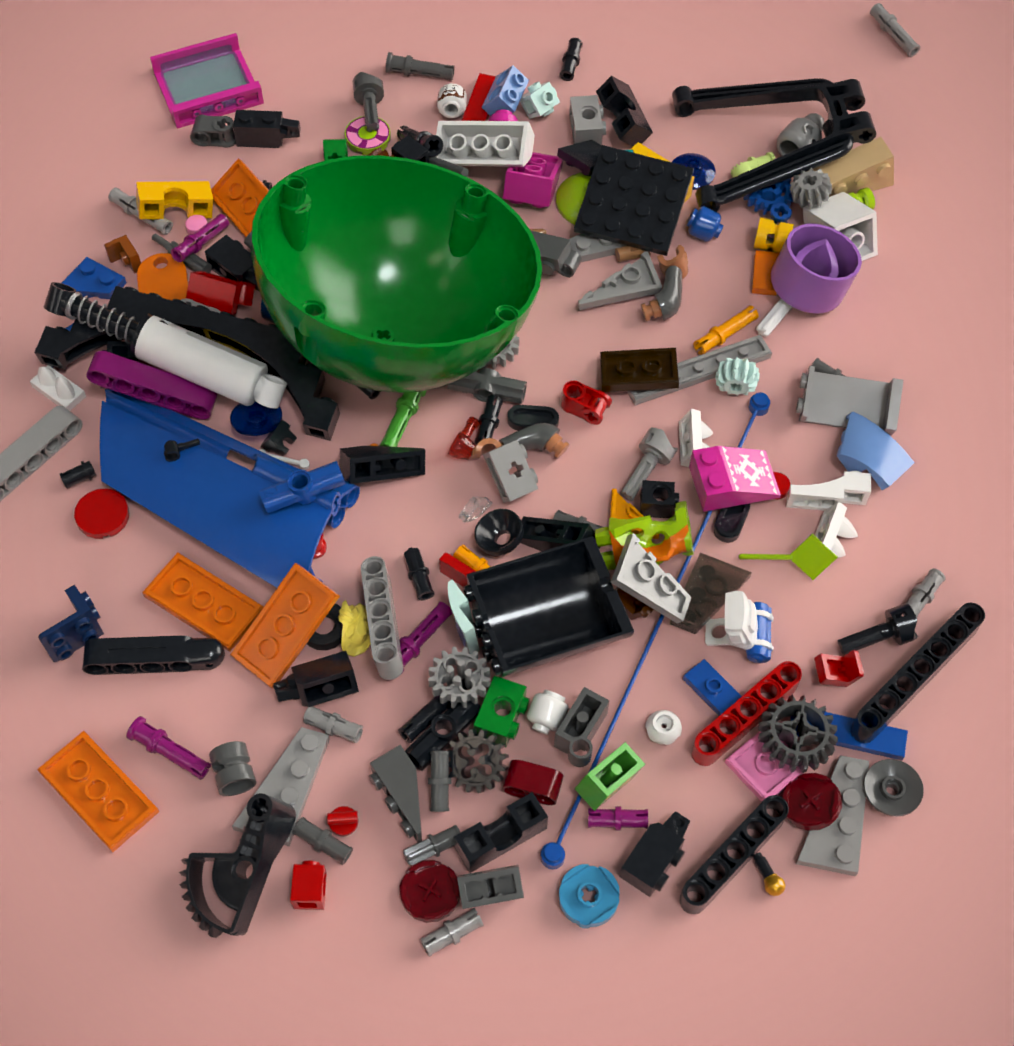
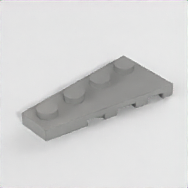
M303 727L298 731L254 794L262 793L290 804L295 809L296 819L290 836L284 844L286 846L291 844L294 836L292 834L293 829L300 820L330 740L328 734ZM247 805L232 825L233 830L244 833L243 828L244 826L246 827L249 819Z
M840 755L830 779L841 793L842 809L838 818L830 826L821 830L809 831L796 862L797 865L851 876L858 874L866 800L864 778L869 769V761Z

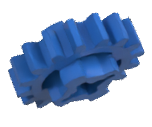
M791 178L744 196L743 199L748 200V207L755 206V212L763 210V215H766L767 211H770L771 207L777 203L787 204L790 208L794 201L790 191Z

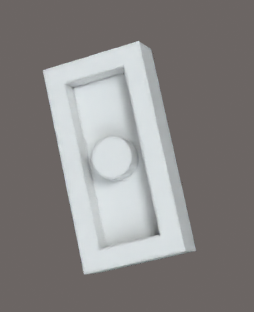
M49 365L39 367L38 374L30 380L34 389L56 405L64 406L69 411L86 397L84 390Z
M690 409L679 421L681 466L689 467L692 450L710 447L703 443L702 439L708 438L713 434L712 430L701 421L700 411Z
M839 502L823 512L815 536L838 558H841L846 554L836 536L856 538L858 534L851 522L844 516L847 507Z

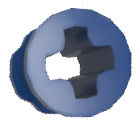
M784 203L773 205L770 209V219L774 220L775 224L777 222L788 223L787 220L790 219L792 214L789 206Z

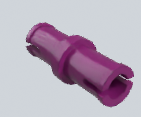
M615 806V809H597L594 811L588 808V828L615 827V831H621V828L648 829V809H621V806Z

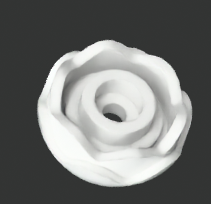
M659 710L652 713L645 725L650 740L661 745L672 744L682 732L680 719L668 710Z

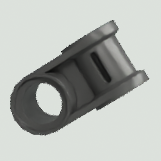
M199 115L195 118L190 139L198 146L232 147L236 144L233 131L234 122L228 116Z

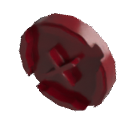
M804 773L797 776L798 779L792 783L790 781L782 793V798L785 799L789 807L787 819L794 826L807 831L821 830L830 826L838 818L842 809L841 793L829 777L818 773Z
M436 860L421 861L411 866L400 884V899L406 912L414 919L426 923L438 922L448 917L457 907L460 898L458 879L454 870Z

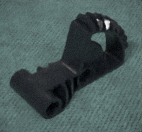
M259 793L254 795L247 803L249 819L246 827L244 826L243 828L244 833L239 841L236 852L190 853L188 858L181 859L184 864H187V868L179 872L181 876L186 877V881L179 885L181 888L188 890L182 898L186 901H191L186 909L189 912H195L191 919L195 922H201L199 928L208 931L210 937L217 938L223 932L233 936L245 935L247 933L271 866L292 831L296 812L290 804L266 794ZM206 861H214L212 880L216 894L226 906L237 911L231 928L216 918L206 902L202 886V872ZM252 864L253 872L251 876L247 878L246 870L248 866Z

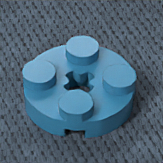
M581 864L572 868L563 877L559 889V904L562 912L570 921L584 929L605 924L614 916L619 905L620 891L618 882L610 871L601 866L598 868L589 866V864ZM584 889H587L589 892L593 890L597 892L594 896V902H585L582 899Z

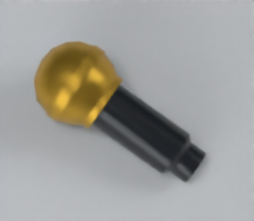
M761 852L756 853L753 858L764 878L766 892L772 896L781 895L785 891L786 886L784 879L774 873Z

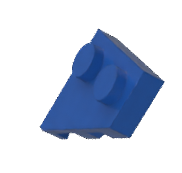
M86 257L66 277L62 284L74 288L77 292L82 293L83 297L110 299L115 286L123 288L127 282L124 276Z

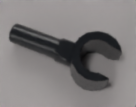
M199 439L179 444L174 440L167 441L164 445L166 461L173 462L180 458L179 451L200 445Z

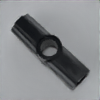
M469 700L467 701V708H463L461 702H457L455 708L450 707L443 714L433 718L431 726L405 750L416 769L423 771L431 763L430 751H443L452 747L449 742L454 739L456 740L458 734L463 732L477 718L481 708L478 703L474 704ZM440 729H447L450 731V733L446 735H441L437 733V731Z

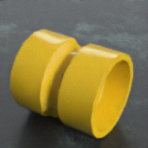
M760 217L753 248L764 251L772 248L773 252L780 253L789 233L793 230L794 224L786 222L775 224L772 219ZM768 234H775V237H774V238H771L770 236H767V235H768Z

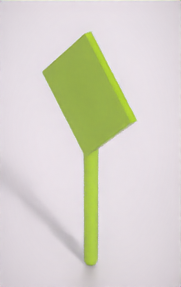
M813 533L791 554H739V559L791 560L812 580L838 558Z

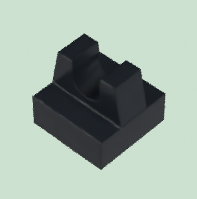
M282 419L272 428L261 444V447L267 452L272 450L284 456L289 449L284 446L283 440L292 444L297 437L290 431L291 425Z

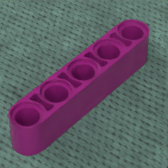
M107 351L95 352L86 373L87 379L98 386L201 420L210 418L217 399L216 392L184 378Z

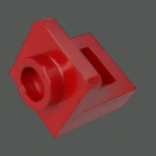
M852 650L845 656L821 653L814 658L820 684L848 687L864 676L858 651Z

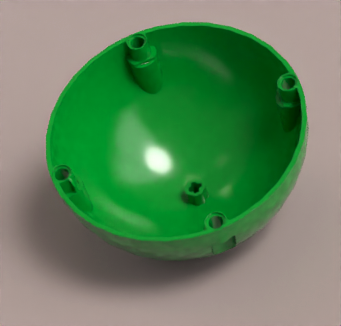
M382 155L349 156L329 159L306 166L289 174L269 190L260 202L252 223V265L262 300L277 328L302 356L320 370L339 380L371 390L396 393L421 392L448 385L481 369L492 358L497 356L522 328L540 288L542 275L540 250L532 232L522 218L503 199L476 181L443 167L413 159Z

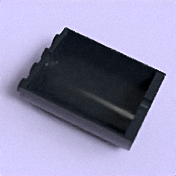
M593 536L466 574L467 585L463 586V590L468 602L472 604V614L475 621L472 625L474 626L477 639L482 638L484 646L481 649L486 663L491 662L494 674L500 677L631 637L634 634L632 624L617 590H614L610 573Z

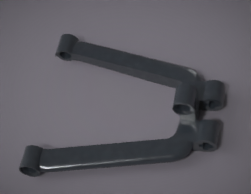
M814 78L691 90L688 86H680L672 93L675 111L681 117H687L695 111L705 109L802 101H819L824 105L828 113V120L825 121L822 127L825 138L714 186L704 185L697 189L695 196L698 208L705 206L715 212L719 211L720 205L792 178L794 175H799L801 170L807 172L810 168L814 169L845 156L852 149L854 143L865 144L871 142L877 134L869 112L860 111L851 114L847 112V110L856 111L862 108L866 101L860 82L857 79L833 83L827 79Z

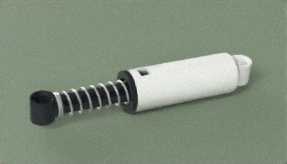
M58 282L50 284L44 304V309L56 315L66 316L72 320L78 318L81 324L87 322L90 328L97 326L99 332L106 330L108 336L115 334L117 340L125 339L127 344H131V356L245 406H251L256 401L269 408L276 409L279 407L287 382L279 377L268 374V367L265 363L148 313L140 322H137L134 316L128 318L125 312L119 314L116 313V308L109 310L107 309V304L100 306L97 300L91 302L88 296L83 298L82 293L77 292L68 285Z

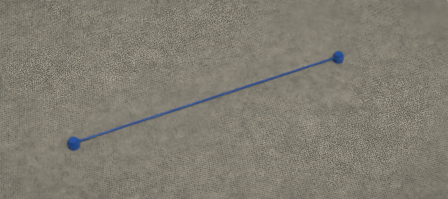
M759 392L750 398L748 407L752 417L737 448H742L755 417L763 416L768 412L770 399L765 393ZM713 510L707 512L693 543V551H695ZM692 555L687 556L676 580L678 583H680ZM662 614L658 619L589 772L596 767L663 621L664 615ZM579 794L557 842L548 843L542 848L541 862L548 869H558L564 863L565 851L560 844L582 798Z

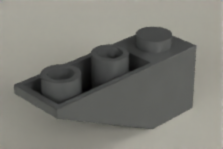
M399 745L370 763L372 774L369 777L377 790L383 789L387 795L385 802L393 814L398 812L403 821L400 824L408 838L414 836L417 843L422 841L416 767L402 746Z

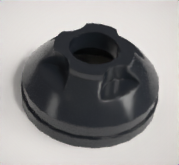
M496 509L488 512L479 520L475 528L476 543L484 552L495 556L505 555L514 550L520 544L524 534L521 519L515 512L508 509ZM505 533L511 535L510 540L506 544H497V539L500 535Z

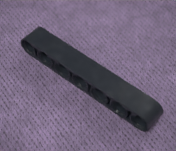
M972 602L964 604L860 709L851 725V734L855 740L861 743L873 741L968 643L985 619V611L980 605ZM880 704L887 706L888 709H884ZM862 722L869 724L872 728L864 726Z

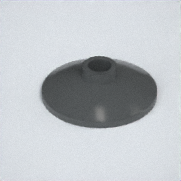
M895 759L881 760L870 767L864 778V792L868 801L883 814L896 817L905 816L912 813L922 801L924 794L922 780L919 774L905 762ZM886 788H893L896 795L889 794Z

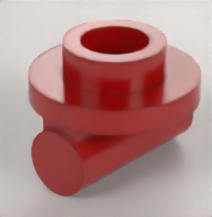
M341 806L334 809L331 813H327V822L331 831L338 836L352 834L358 827V811L347 806Z

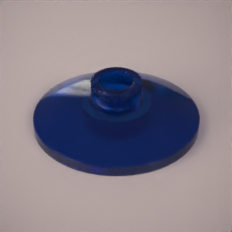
M686 153L679 155L672 161V163L694 168L692 190H697L704 185H710L715 178L716 170L714 164L703 155Z
M256 401L251 406L239 403L231 412L230 422L234 430L240 434L261 436L275 430L283 415L280 406L275 409L263 406Z

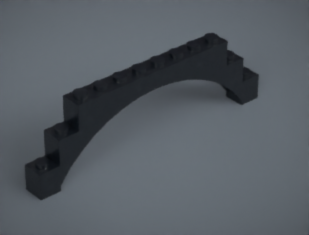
M115 286L107 309L112 310L116 308V313L121 314L125 312L126 317L131 318L134 316L137 322H140L148 313L265 363L272 375L287 382L286 390L291 394L304 417L303 427L306 435L331 441L340 411L338 403L328 397L319 398L326 381L324 372L314 364L307 363L305 365L307 359L291 345L276 325L260 324L251 318H237L224 311L220 313L210 311L202 305H197L196 307L187 305L179 299L168 300L155 293L145 294L132 287L122 288ZM77 318L70 331L60 326L56 328L45 326L34 353L42 364L65 370L69 363L86 353L107 345V341L121 340H117L115 334L108 336L106 330L99 332L97 326L90 328L87 322L81 324Z

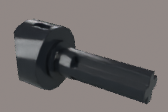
M902 604L885 611V623L839 639L838 644L842 654L846 655L852 650L857 651L891 637L899 645L917 639L918 635L915 632L917 617L909 604Z

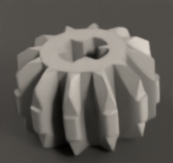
M810 168L807 172L801 170L800 175H794L790 186L794 203H799L801 208L806 205L810 209L813 205L821 207L822 202L828 201L832 191V184L830 183L828 173H823L821 169L814 171Z

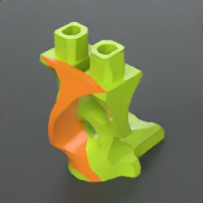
M686 501L676 503L675 515L664 522L652 521L650 515L633 519L611 517L609 518V526L595 530L598 547L612 545L613 551L601 552L608 570L616 569L627 536L632 534V529L636 528L642 529L638 534H635L640 539L638 543L647 553L651 552L657 558L655 562L658 565L680 553L687 556L694 555ZM660 533L664 535V540L661 543L655 544L652 542L654 535Z

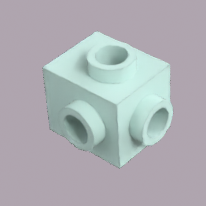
M539 81L530 85L527 88L529 92L524 94L520 100L529 119L541 115L542 117L549 115L554 111L553 107L560 103L557 92L550 82L540 84Z

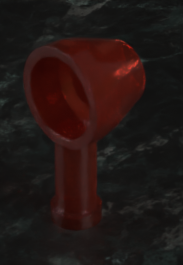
M468 418L462 432L458 433L452 443L448 455L464 460L471 458L476 445L470 437L480 425L477 418Z

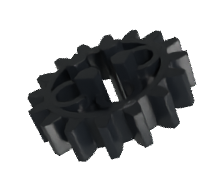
M473 728L469 729L468 736L465 732H460L458 734L460 741L454 739L449 742L454 748L453 750H448L449 757H451L449 767L452 768L449 777H457L458 780L455 785L457 788L466 784V792L469 793L476 787L477 792L482 793L485 790V785L491 790L495 788L493 780L500 782L504 779L500 771L508 770V766L502 764V761L509 758V754L501 753V749L505 746L504 743H495L498 735L493 734L487 737V729H481L477 735L476 729ZM482 744H487L489 752L486 755L480 756L478 762L481 765L473 767L470 770L471 777H467L464 770L475 762L472 756L480 754L483 751ZM463 746L468 748L467 752L470 757L462 755L461 749ZM484 764L491 766L492 773L490 775L485 773Z

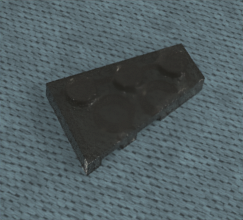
M700 552L684 588L691 596L684 621L675 623L671 620L670 624L697 634L725 604V593L738 591L751 577L752 572Z

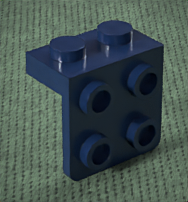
M75 584L64 591L74 606L76 613L45 630L38 636L53 662L69 658L76 650L85 646L87 640L99 638L104 634L97 621L101 617L94 607L92 600L86 591L80 593Z

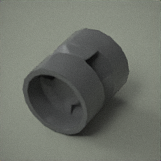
M240 741L228 742L210 751L209 757L213 771L217 773L215 780L220 795L234 796L251 790L256 785L253 768L247 764L250 762L246 743Z

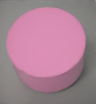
M192 215L185 222L188 234H194L207 224L206 218L202 215Z

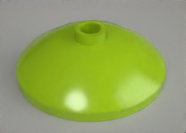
M582 173L574 174L565 179L560 184L556 193V206L559 213L574 225L591 176H585Z

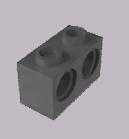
M519 865L464 874L457 877L463 909L524 898Z

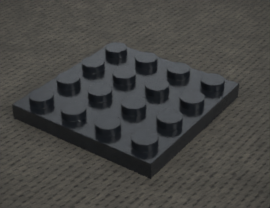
M602 145L574 226V232L667 256L694 168Z

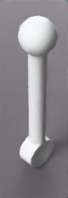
M260 449V450H259V451H261V452L266 453V451H265L264 449ZM266 453L285 463L298 465L302 470H307L310 467L307 459L299 461Z

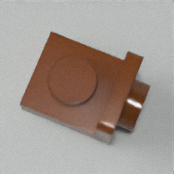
M127 235L104 244L111 263L121 259L125 266L129 265L134 274L137 273L141 261L139 254Z

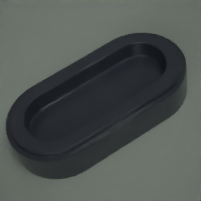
M515 405L508 411V424L517 431L537 423H549L556 427L559 425V414L551 407Z
M750 503L720 510L714 526V534L720 541L730 543L739 538L750 510Z

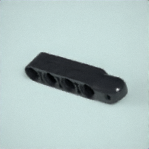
M181 635L94 638L85 642L82 670L92 675L212 670L222 663L225 651L221 642L213 638H192Z

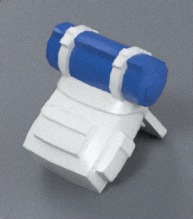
M743 591L725 593V618L706 620V645L735 646L745 649L747 659L751 662H768L771 660V652H773L771 622H773L774 616L772 615L771 607L762 602L753 603ZM716 626H725L726 635L723 638L712 636V631Z

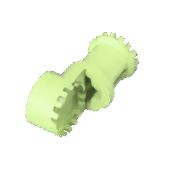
M767 152L766 155L756 158L748 157L747 162H740V165L736 164L737 167L734 166V169H731V176L734 178L768 163L776 157L773 152Z

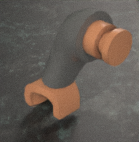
M682 245L677 246V256L671 260H665L663 255L657 256L659 267L665 276L662 290L654 295L655 299L649 301V305L641 304L646 321H650L652 316L654 318L662 317L663 320L669 319L678 312L681 306L682 279L688 274L687 253Z
M537 423L514 432L499 441L493 438L481 440L473 449L472 459L480 458L484 453L515 440H518L519 444H523L526 450L539 449L543 451L547 449L550 453L555 452L554 456L558 459L570 444L562 442L563 438L558 435L560 429L555 425Z

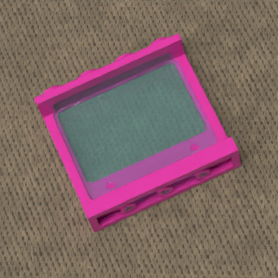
M236 33L150 57L154 75L177 129L194 124L195 118L199 115L223 116L236 112V110L264 104L261 85L259 81H254L240 51Z

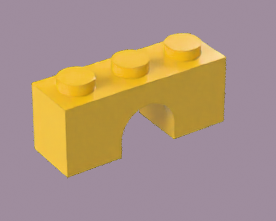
M209 181L136 182V204L139 219H164V210L168 207L184 209L188 218L192 215L212 218L213 196Z

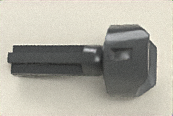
M360 72L352 81L354 98L356 102L364 105L367 131H377L379 129L377 104L384 97L383 81L373 75Z

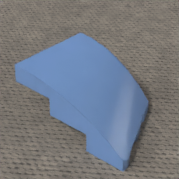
M851 412L846 416L848 424L846 430L842 432V442L838 448L837 457L848 472H862L867 469L881 490H884L891 486L915 463L907 452L875 423L855 412Z

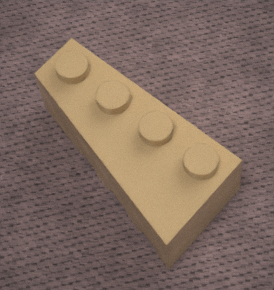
M881 136L871 142L851 149L845 156L813 169L814 171L821 169L823 173H828L830 183L832 184V191L829 197L841 192L847 194L851 192L857 193L858 190L863 188L875 191L894 185V155Z

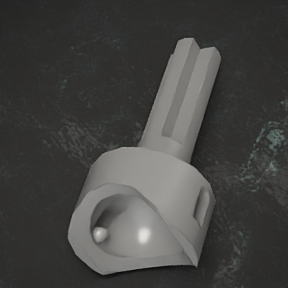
M651 427L639 444L640 450L645 455L620 493L630 501H633L642 487V481L648 478L657 463L669 464L678 448L672 447L665 432L661 429Z

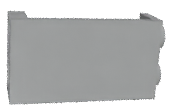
M809 366L807 372L802 373L800 388L804 389L803 398H798L796 413L800 414L799 421L847 428L848 420L846 416L851 412H855L875 423L889 435H892L897 430L904 380L893 378L890 383L820 373L814 372L815 366Z

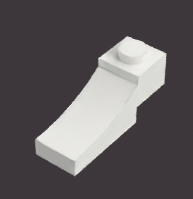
M844 471L842 477L829 482L813 485H790L786 498V507L825 511L838 502L841 504L866 505L871 494V473Z

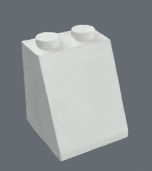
M845 192L829 197L828 201L822 202L821 207L818 205H813L811 209L808 205L803 207L804 224L825 225L841 232L855 244L862 261L878 255L877 213L870 207Z

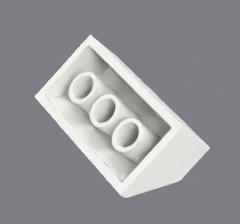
M438 121L436 135L443 141V150L435 157L459 166L524 167L532 157L535 135L529 121Z

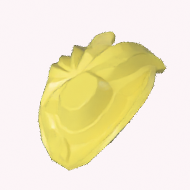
M345 600L342 603L338 616L339 622L342 623L341 646L343 651H347L348 656L355 657L365 653L371 645L366 606L361 603L355 606H348Z

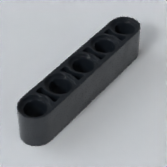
M777 795L765 798L685 883L680 895V905L685 912L689 914L701 913L780 829L789 812L788 803L784 798ZM766 809H775L780 817L770 816ZM755 829L760 833L761 837L753 838L747 833V830ZM731 849L737 850L742 858L733 859L727 851ZM715 870L721 874L722 879L713 880L708 876L707 872ZM691 891L699 893L702 901L693 902L689 899L687 893Z

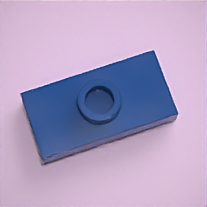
M705 659L683 677V680L718 716L742 697Z

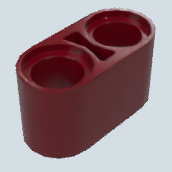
M511 760L502 790L517 798H523L533 792L540 804L552 806L557 803L564 775L560 771L523 760Z

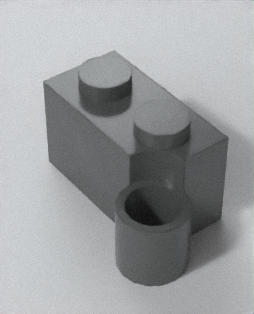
M531 231L540 250L542 273L553 275L554 271L557 270L565 277H572L582 262V258L579 253L572 250L570 239Z
M586 687L582 689L555 733L554 747L568 754L570 763L576 767H584L589 764L593 750L591 740L608 714L610 701ZM579 750H586L587 754L584 756L576 755L574 752H577Z

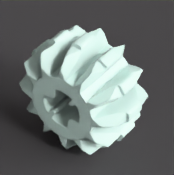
M727 358L726 361L719 363L715 376L716 385L719 386L720 391H727L728 395H748L749 392H754L760 377L759 368L756 367L755 362H748V358Z

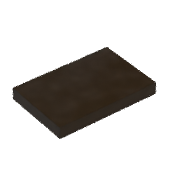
M676 348L600 352L603 392L679 388Z

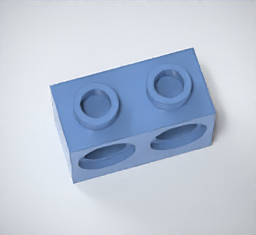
M512 65L495 77L482 108L490 116L497 110L502 109L514 113L529 80Z

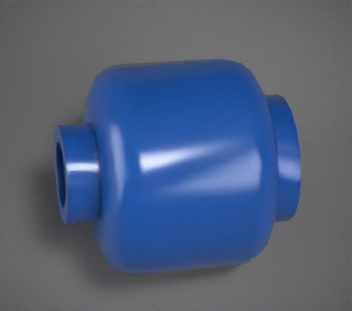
M701 206L699 209L694 208L686 224L689 227V234L704 242L710 241L713 237L718 238L724 225L720 224L721 215L705 206Z

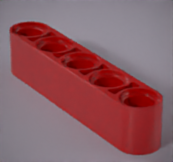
M791 661L782 662L696 736L691 752L693 760L701 766H710L762 721L761 716L763 712H768V706L771 703L776 704L777 700L781 697L787 700L796 691L802 677L801 668ZM781 676H788L793 681H785L782 679ZM761 693H769L773 699H766ZM741 710H748L753 716H745L741 713ZM720 728H729L733 734H725ZM708 745L713 751L704 752L699 746Z

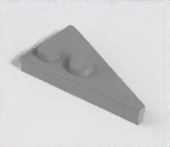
M648 251L643 252L641 258L632 265L628 263L621 271L614 273L604 280L602 286L596 291L586 293L581 300H578L579 310L659 293L662 290V285Z

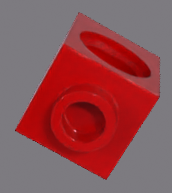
M311 860L293 865L290 898L293 909L324 910L327 872L324 865Z

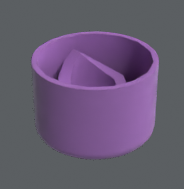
M820 224L800 225L789 233L772 267L771 282L773 288L784 302L800 311L813 314L832 311L840 305L857 276L862 264L861 255L855 244L847 236L831 227Z

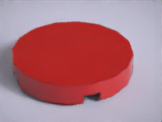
M108 488L96 489L87 493L78 501L75 507L74 518L79 530L86 536L103 539L104 536H114L125 528L129 520V507L125 498L119 492Z

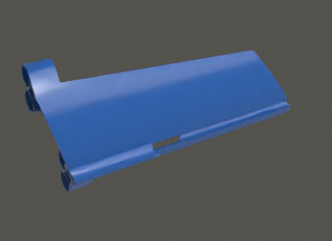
M105 390L106 402L102 401L100 417V466L102 482L275 586L276 589L295 563L301 565L315 576L311 564L326 525L337 528L341 524L345 516L346 507L351 508L359 497L360 488L357 485L350 484L345 480L346 484L318 494L316 499L309 504L304 505L297 502L267 513L259 490L287 480L292 472L300 469L173 410L113 390ZM199 439L200 445L179 451L180 458L173 462L166 461L164 445L167 441L174 440L179 444ZM230 449L256 461L252 471L228 460L227 455Z

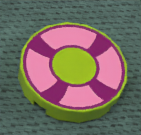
M365 116L358 117L346 126L345 139H347V146L354 152H362V155H368L378 148H381L383 151L391 140L389 125L383 119L378 118L379 129L369 132L367 131Z

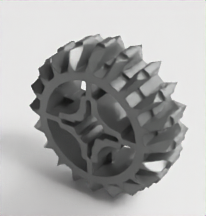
M792 694L788 697L787 701L782 697L779 698L776 704L771 703L768 706V712H763L761 716L762 722L758 725V731L761 732L758 740L764 743L762 752H771L769 761H774L775 759L780 761L779 769L787 764L790 765L791 773L795 771L797 766H799L802 773L807 772L808 766L815 771L818 769L819 763L826 764L829 759L828 756L833 755L835 751L834 745L838 742V737L834 735L837 732V726L831 724L833 715H824L826 706L819 709L816 707V699L812 700L811 703H807L803 695L799 701H796ZM795 716L793 721L778 722L785 717ZM797 725H798V732H799V737H800V739H799L798 742H797V737H798V735H796V730H795L796 727H797ZM819 745L810 751H800L803 746Z

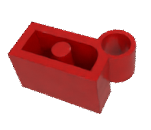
M196 271L190 273L186 298L208 307H214L221 312L236 314L238 304L252 306L256 286L248 282L235 281L204 271Z

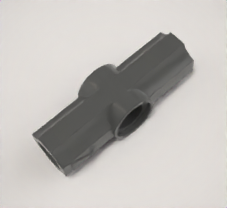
M490 368L481 369L480 372L476 371L465 378L447 385V389L473 394L476 399L482 402H487L488 396L495 395L494 400L500 397L504 401L519 404L524 402L527 388L526 381L502 377L496 370Z

